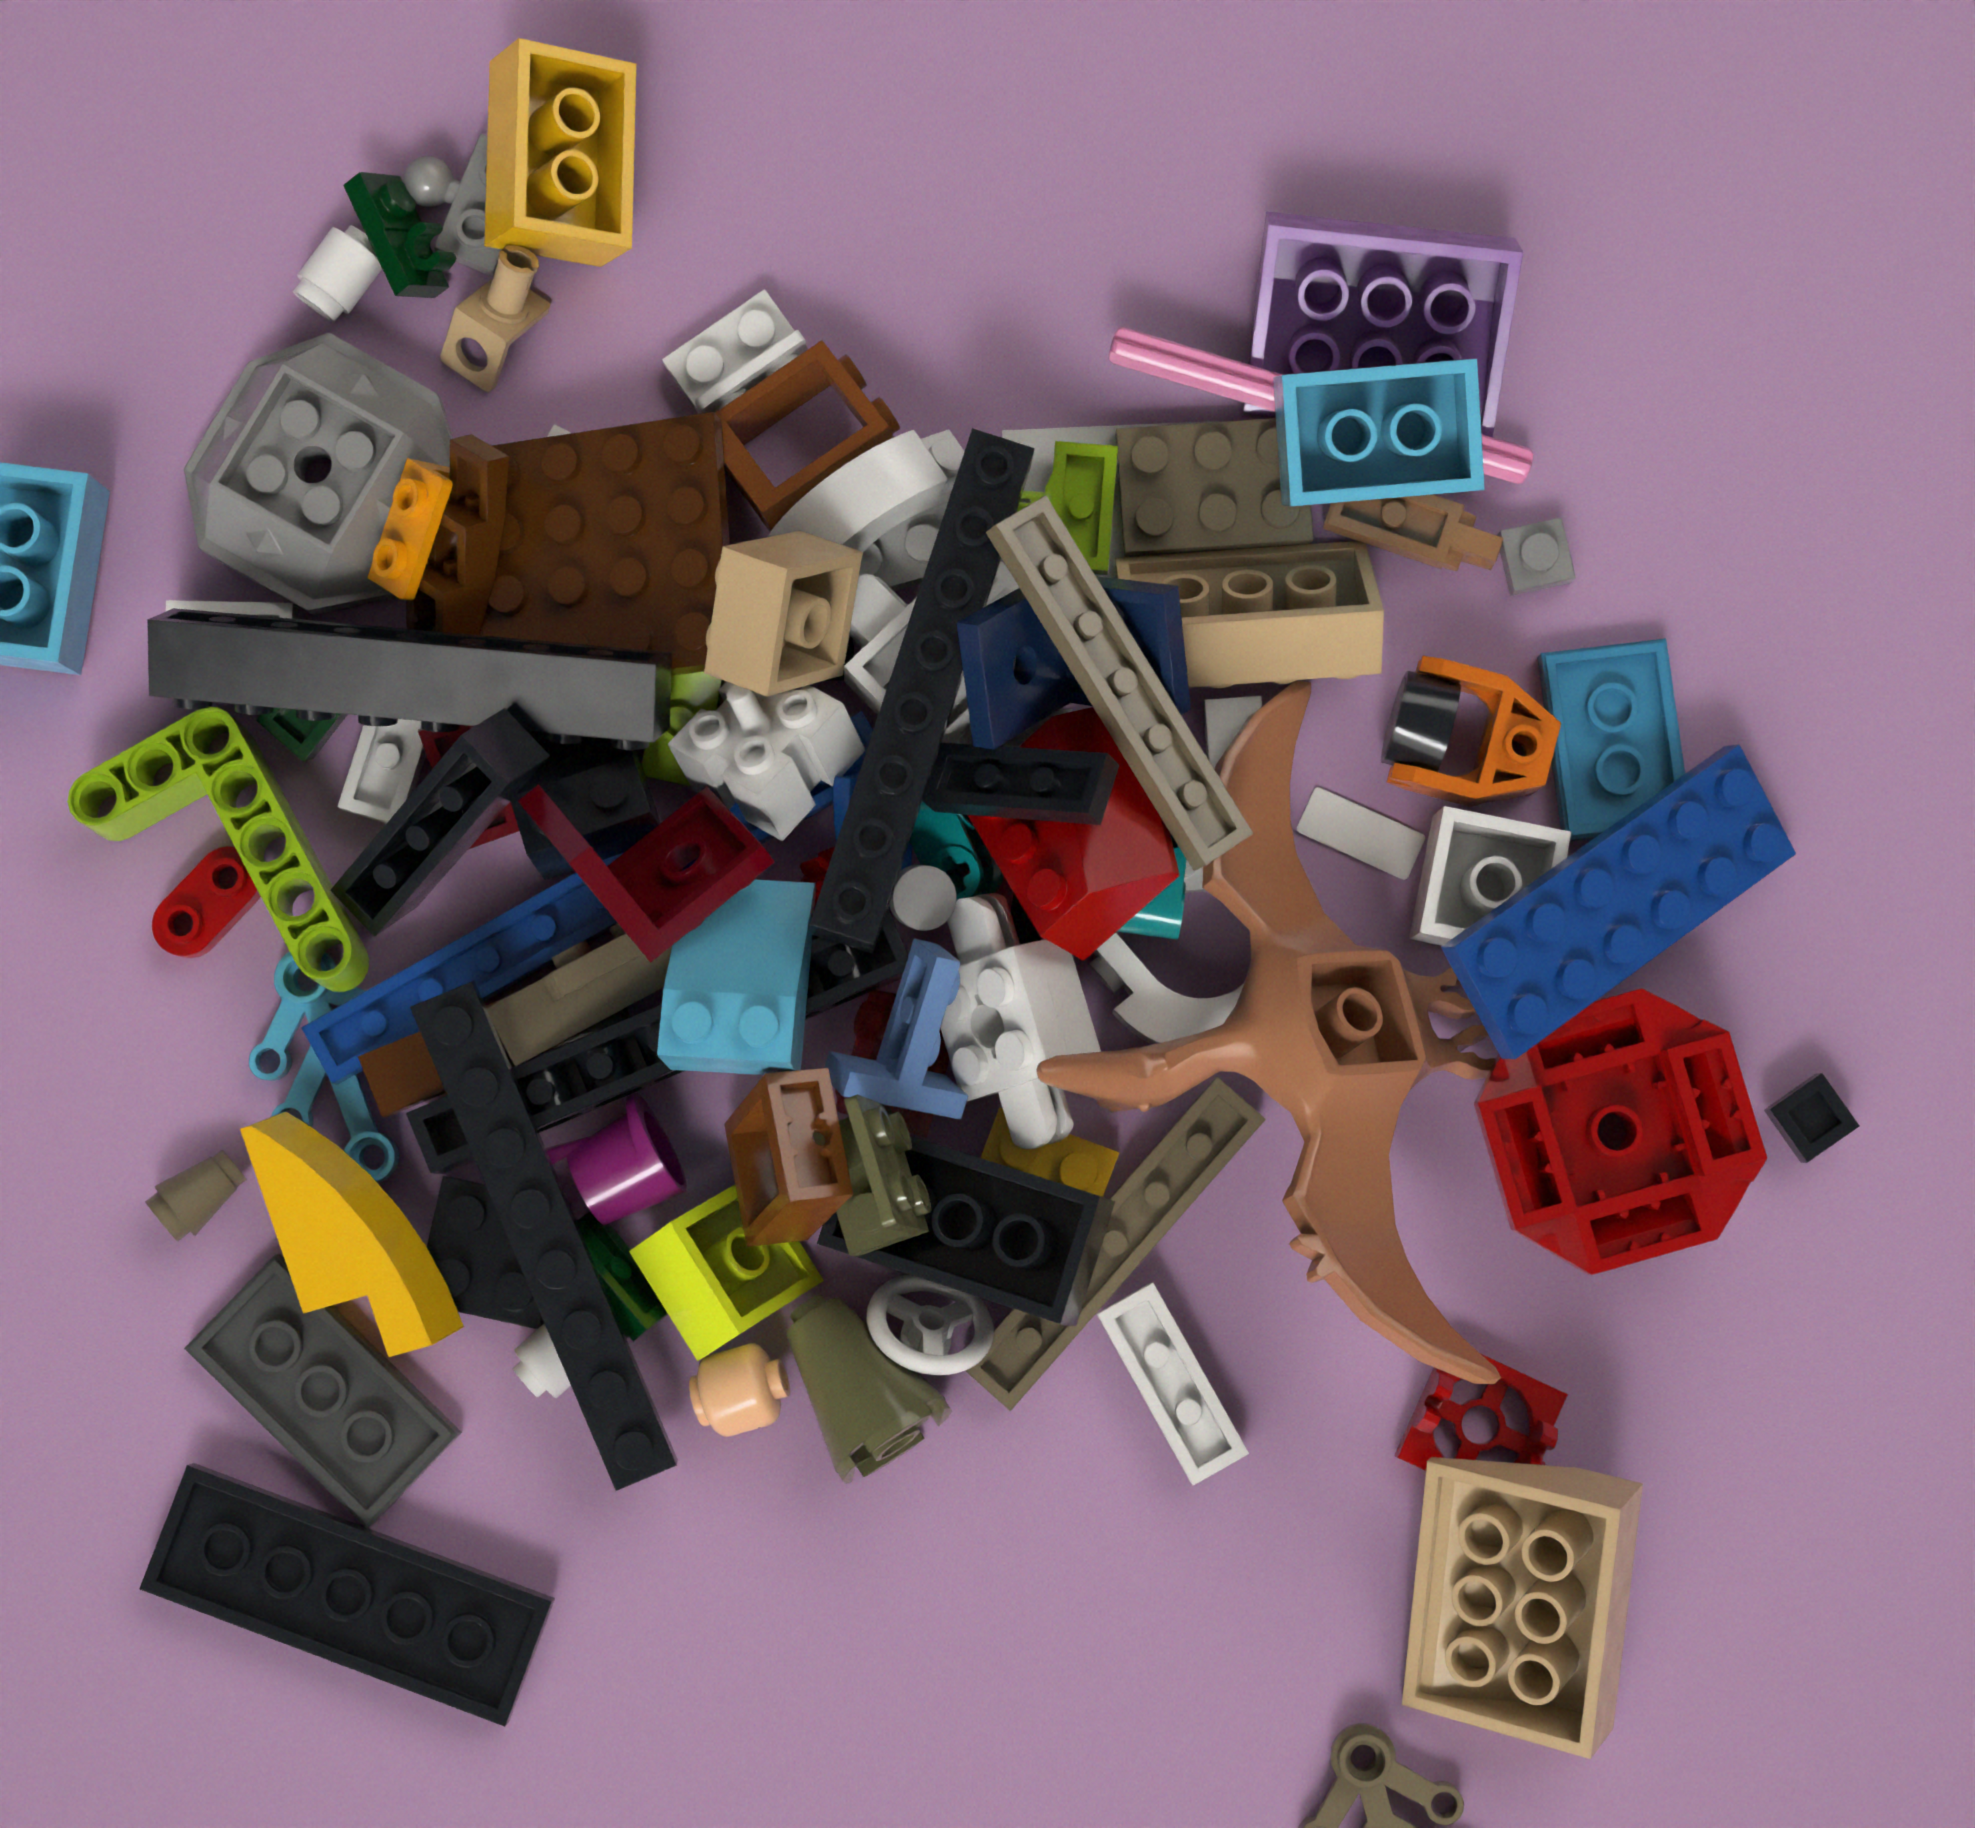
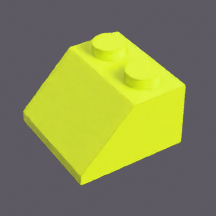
M735 1185L669 1222L629 1251L697 1361L824 1281L799 1241L746 1246Z

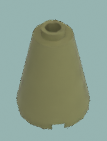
M817 1295L801 1304L791 1313L790 1317L794 1323L787 1330L786 1336L833 1466L845 1484L852 1482L855 1467L858 1468L863 1477H866L920 1443L925 1438L918 1427L931 1416L939 1427L951 1414L952 1410L945 1401V1397L918 1372L909 1370L887 1357L872 1339L867 1323L840 1298L826 1301L823 1295Z

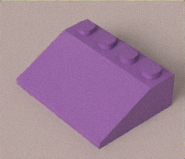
M1266 211L1248 364L1288 375L1477 359L1481 434L1493 437L1523 250L1516 238ZM1244 403V413L1276 416L1274 411Z

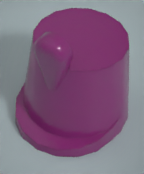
M638 1093L627 1096L626 1114L592 1136L546 1148L552 1164L567 1158L571 1175L583 1200L595 1218L603 1225L688 1192L683 1168L668 1136L652 1109Z

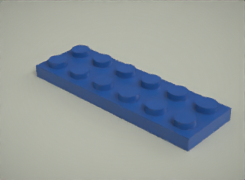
M1740 744L1724 746L1441 946V949L1502 1059H1517L1796 855V852Z

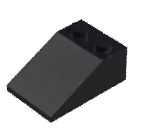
M527 731L550 756L510 802L526 854L544 880L573 871L574 869L518 802L538 784L602 860L626 852L661 823L637 750L614 748L610 746V738L586 736V741L577 744L553 743L546 739L545 732Z

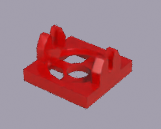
M1481 1354L1496 1367L1501 1378L1495 1384H1486L1480 1398L1468 1400L1460 1405L1449 1399L1453 1393L1454 1384L1463 1379L1434 1367L1394 1456L1426 1471L1427 1461L1431 1457L1445 1458L1435 1442L1433 1431L1438 1426L1441 1418L1453 1423L1454 1432L1460 1441L1453 1459L1476 1460L1480 1451L1490 1450L1499 1444L1520 1454L1513 1463L1546 1465L1542 1461L1546 1450L1554 1449L1557 1444L1558 1428L1554 1427L1568 1394ZM1508 1387L1517 1392L1527 1409L1530 1427L1529 1436L1506 1426L1505 1416L1499 1407ZM1475 1406L1488 1407L1497 1417V1431L1492 1439L1484 1443L1471 1442L1462 1431L1463 1416L1469 1409Z

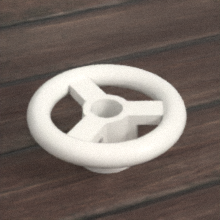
M910 1274L900 1275L885 1282L875 1291L868 1304L867 1326L876 1345L891 1360L918 1373L950 1375L963 1372L978 1364L986 1356L993 1342V1319L981 1298ZM911 1292H931L945 1296L956 1303L942 1308L931 1305L920 1306L901 1295ZM886 1312L904 1321L899 1340L888 1327ZM972 1320L975 1328L972 1342L962 1351L948 1355L954 1326Z

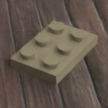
M1276 418L1116 429L1115 439L1116 446H1118L1117 465L1124 557L1312 544L1314 538L1311 505H1282Z

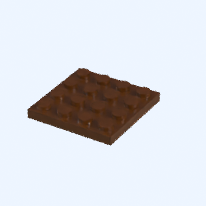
M714 412L491 445L509 456L505 522L491 595L488 598V606L481 628L482 635L672 652L671 676L704 672L708 649L706 646V634L712 622L717 587L715 572L721 559L722 547L730 545L721 419Z

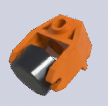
M1422 656L1421 660L1418 661L1416 671H1407L1404 674L1389 718L1381 753V763L1392 765L1386 783L1404 790L1467 807L1532 795L1546 785L1561 722L1507 675L1447 659ZM1464 692L1476 695L1486 704L1488 714L1473 771L1454 777L1439 773L1438 770L1450 740L1459 705L1460 693ZM1512 742H1517L1523 747L1525 756H1520L1514 752Z

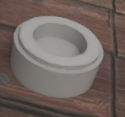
M925 864L908 866L899 873L889 904L890 910L900 923L910 928L922 931L938 928L950 918L955 909V886L950 877L936 867Z

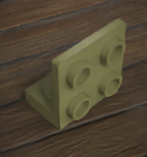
M858 1094L844 1099L849 1117L839 1120L853 1195L836 1211L849 1255L855 1257L929 1232L924 1214L931 1212L930 1198L925 1184L919 1175L912 1176L905 1151L911 1150L912 1144L903 1117L899 1112L892 1114L891 1107L879 1104ZM813 1133L815 1143L824 1145V1136L820 1133Z

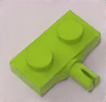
M1055 441L1053 472L1045 486V492L1024 490L1017 512L1046 495L1094 574L1107 575L1118 446Z

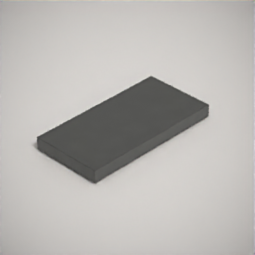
M281 1254L274 1255L184 1348L367 1529L379 1520L462 1433L333 1305L303 1314L285 1259Z

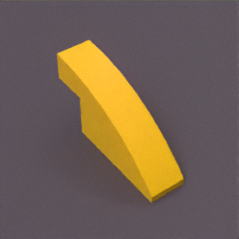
M287 1112L271 1116L240 1129L303 1314L368 1296L388 1357L432 1346L464 1327L449 1288L422 1239L401 1209L374 1178L338 1145Z

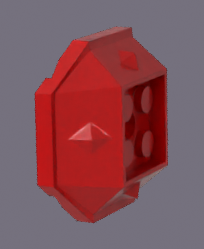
M1643 988L1593 1002L1517 1059H1502L1498 1053L1474 1102L1510 1229L1588 1275L1598 1274L1718 1240L1737 1209L1748 1186L1755 1180L1768 1159L1730 1032L1705 1019L1696 1017ZM1608 1113L1618 1116L1626 1129L1623 1143L1615 1150L1605 1147L1598 1136L1599 1122Z

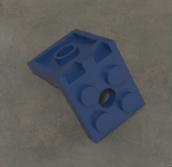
M1096 576L1179 713L1183 715L1191 710L1178 586ZM1020 588L957 622L973 746L994 750L1069 703L1092 706ZM1015 656H1016V664H1015V668H1014V671H1013V664H1014V659H1015Z

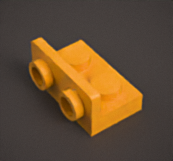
M407 458L400 481L394 489L393 502L380 541L375 547L373 562L367 578L399 599L409 601L415 599L453 484L449 479L450 467Z

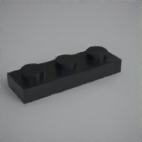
M941 743L922 801L934 812L1101 825L1119 764L1108 753L1006 746H999L993 750L975 747L973 744Z

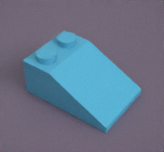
M754 880L749 886L738 891L706 917L700 926L688 932L672 945L663 988L657 1049L658 1057L670 1070L752 1075L801 1070L812 934L809 924L815 909L817 888L815 883Z

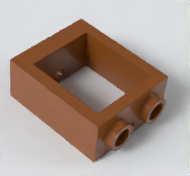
M823 340L715 413L721 419L725 472L770 532L781 518L816 485L854 458L894 438L893 434L900 430L898 421L886 403L880 397L870 402L862 392V389L867 384L849 356L845 354L837 360ZM829 386H832L863 428L777 487H774L744 445Z
M818 1068L765 1073L724 1124L747 1247L808 1240L853 1195L829 1069ZM813 1133L822 1134L825 1138V1144H816L812 1139Z

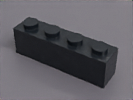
M505 708L463 733L330 891L374 937L421 904L550 755Z

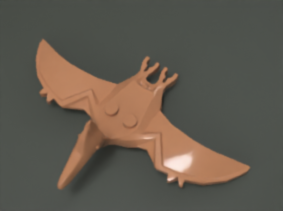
M1296 680L1247 718L1214 769L1254 833L1203 867L1202 888L1220 900L1250 930L1251 964L1235 1007L1222 1025L1204 1032L1149 1046L1131 1047L1127 1050L1057 1055L1038 1064L1036 1069L1037 1076L1041 1082L1052 1087L1094 1098L1099 1106L1107 1108L1111 1113L1132 1109H1140L1141 1112H1146L1152 1107L1164 1105L1179 1097L1219 1071L1237 1072L1255 1081L1272 1099L1292 1114L1304 1140L1291 1184L1287 1188L1282 1202L1301 1233L1294 1237L1289 1245L1292 1250L1312 1260L1306 1273L1307 1281L1314 1283L1324 1279L1360 1321L1418 1361L1474 1384H1495L1501 1378L1496 1367L1450 1326L1427 1296L1407 1259L1395 1225L1389 1152L1400 1107L1408 1092L1429 1074L1443 1070L1454 1073L1464 1079L1486 1078L1495 1058L1483 1059L1474 1052L1461 1053V1051L1475 1045L1489 1035L1483 1025H1473L1449 1039L1438 1038L1432 1028L1428 1012L1438 1013L1453 1019L1469 1018L1476 1013L1469 999L1461 997L1457 992H1445L1452 986L1460 984L1452 967L1436 977L1420 976L1403 969L1400 961L1389 951L1356 945L1324 913L1297 856L1290 820V779L1294 750L1311 695V682Z

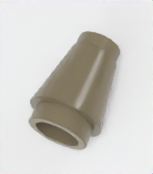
M221 1150L214 1157H209L154 1186L157 1193L146 1200L145 1203L175 1240L179 1241L189 1232L196 1236L237 1190V1187L247 1179L224 1150Z

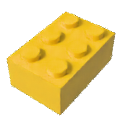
M522 38L515 40L490 60L484 246L504 250L506 246L516 245L530 250L536 256L598 267L604 266L632 249L636 63Z

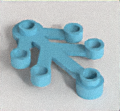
M324 952L321 958L322 971L334 969L337 966L335 961ZM291 953L285 954L277 964L274 973L275 989L282 1001L263 1042L254 1047L249 1055L251 1072L259 1079L276 1081L285 1077L292 1065L291 1055L287 1049L304 1016L306 1015L308 1023L333 1010L331 1004L340 1006L365 992V990L355 987L345 992H332L317 983L312 990L303 991L298 984V976L301 970L296 965ZM311 1045L285 1102L278 1105L271 1116L287 1112L290 1109H296L300 1112L302 1121L313 1127L314 1119L311 1108L327 1074ZM273 1049L280 1056V1065L276 1071L267 1074L260 1066V1059L264 1052ZM357 1074L338 1085L331 1083L351 1136L344 1152L367 1171L377 1183L388 1179L396 1171L399 1164V1150L393 1139L386 1134L378 1132ZM372 1145L381 1147L385 1154L384 1163L375 1170L368 1168L363 1158L366 1149Z

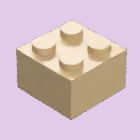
M800 530L723 546L721 559L715 572L717 587L712 622L706 634V646L708 649L704 673L767 697L842 676L863 552Z

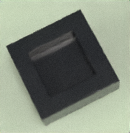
M1823 1073L1814 1074L1764 1109L1801 1163H1808L1860 1126Z

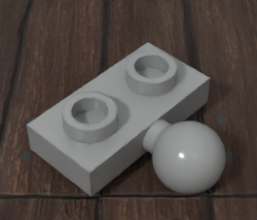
M480 133L461 181L453 178L448 165L439 158L422 156L413 160L408 165L404 173L403 183L418 205L435 207L444 202L451 204L442 226L443 231L439 234L434 246L435 252H454L457 258L455 262L493 277L498 263V254L503 249L484 246L487 136Z

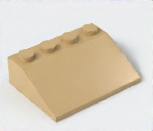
M1431 1457L1427 1461L1402 1705L1591 1759L1614 1728L1643 1483L1575 1467Z

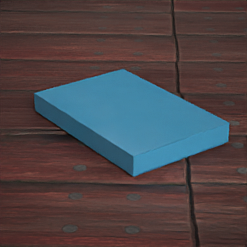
M1666 638L1541 653L1537 657L1544 708L1561 722L1551 762L1561 830L1572 832L1570 842L1594 839L1685 774Z

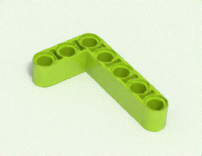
M218 707L196 710L89 770L74 781L69 790L67 801L70 813L78 822L109 841H122L131 838L208 795L299 969L306 976L332 992H345L354 989L364 980L368 973L370 960L360 936L343 904L330 891L333 886L256 740L228 712ZM229 732V741L225 748L218 753L209 754V746L212 740L221 733ZM173 763V771L169 779L161 785L154 786L153 782L156 772L163 765ZM257 784V795L254 800L247 806L237 808V797L240 792L247 786ZM116 794V805L108 815L98 818V809L102 801L108 796ZM285 837L286 846L283 853L277 859L265 862L264 855L268 844L274 839ZM313 890L315 898L311 909L305 914L293 916L292 909L296 898L303 892ZM342 944L344 953L341 962L334 969L322 971L321 958L324 952L331 946Z

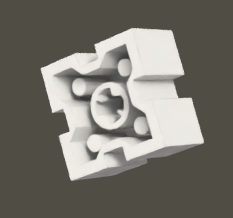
M726 681L718 690L724 700L723 704L716 711H706L701 708L668 743V746L693 791L699 793L707 786L728 809L737 803L746 821L783 841L816 805L810 794L814 787L821 780L833 787L835 776H843L863 754L865 748L844 704L810 685L803 686L800 690L793 689L767 697Z

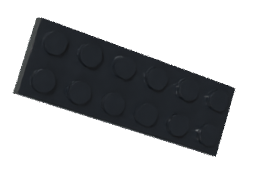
M196 1463L186 1466L139 1588L142 1591L504 1727L510 1721L555 1600L554 1597L375 1530L367 1529L359 1524Z

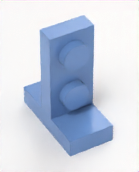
M919 939L913 940L877 1059L871 1060L829 1051L824 1068L829 1069L831 1084L842 1096L852 1097L858 1094L879 1104L961 1120L968 1094L945 1074L927 1071V1068L933 1065L939 1054L941 1044L939 1030L946 1007L955 1000L960 985L958 969L961 962L937 943Z

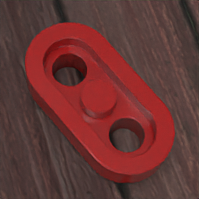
M220 847L208 853L155 910L152 919V932L158 945L166 952L183 958H196L208 953L260 899L261 896L235 847ZM227 867H234L238 875L235 885L229 889H222L218 880L221 871ZM189 913L193 919V927L188 934L179 936L174 928L175 920L181 914Z

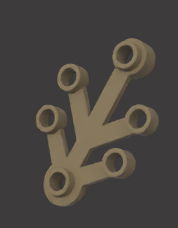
M1358 1723L1346 1727L1334 1739L1330 1751V1762L1337 1777L1316 1815L1304 1819L1298 1828H1338L1359 1794L1366 1816V1821L1362 1828H1418L1392 1813L1385 1786L1421 1804L1428 1817L1440 1825H1450L1456 1822L1463 1813L1464 1801L1459 1791L1451 1783L1446 1781L1432 1782L1397 1762L1394 1745L1387 1734L1380 1728L1371 1724ZM1360 1745L1370 1746L1374 1751L1372 1762L1365 1767H1357L1351 1763L1352 1751ZM1440 1792L1451 1793L1454 1797L1453 1807L1444 1814L1434 1812L1431 1807L1434 1796Z

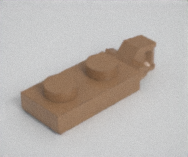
M1434 494L1331 503L1322 528L1439 569L1444 567L1453 571H1458L1461 562L1491 570L1497 561L1504 540L1503 537L1473 528L1477 516L1464 511L1465 505Z

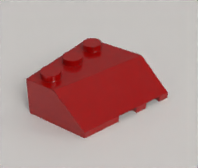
M1093 707L1052 716L1019 747L1108 753L1119 764V768L1101 825L967 815L1039 935L1083 961L1180 876L1170 831Z

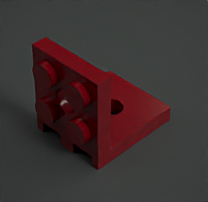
M539 784L518 800L520 805L650 963L688 932L700 926L706 917L738 891L749 886L759 874L775 862L763 845L707 786L608 866H606ZM697 859L693 865L682 871L689 862Z

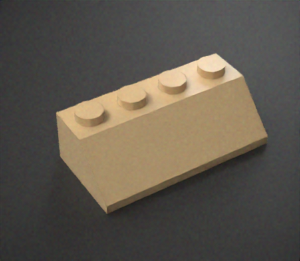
M1347 541L1115 558L1116 579L1178 586L1189 688L1205 686L1226 688L1233 684L1261 682L1287 684L1296 680L1331 677L1352 679L1359 675L1381 674L1384 609L1366 543Z

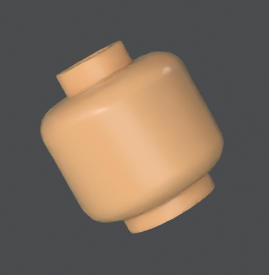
M749 1343L704 1357L699 1363L697 1375L690 1377L689 1391L693 1409L702 1426L711 1425L719 1435L729 1437L769 1426L777 1421L781 1410V1398L790 1396V1384L782 1360L779 1358L770 1360L768 1354L761 1346Z

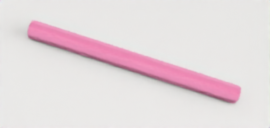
M1125 327L1117 329L1109 350V361L1113 364L1275 412L1273 377L1283 374ZM1481 434L1484 474L1515 484L1523 483L1532 466L1533 451L1524 446Z

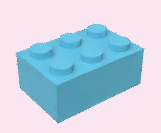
M1477 359L1288 374L1273 377L1282 505L1302 506L1485 490Z
M0 462V665L74 675L82 674L110 491L88 473Z

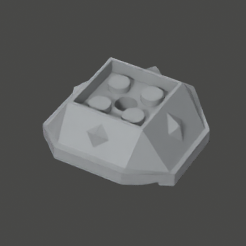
M331 333L320 335L248 362L184 467L198 548L210 557L312 615L347 609L373 601L382 602L397 599L398 597L367 577L373 562L375 547L380 541L393 502L394 489L400 481L407 458L450 467V439L453 436L441 398L432 390ZM321 458L331 459V471L323 481L313 484L305 482L306 470L313 461Z

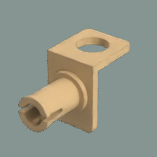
M509 245L504 247L503 251L500 250L493 278L455 307L440 355V359L445 365L485 392H490L496 387L510 344L545 317L550 309L548 301L530 290L534 275L539 268V260L534 253L521 246ZM462 338H471L483 347L487 355L486 367H477L466 359L461 348Z

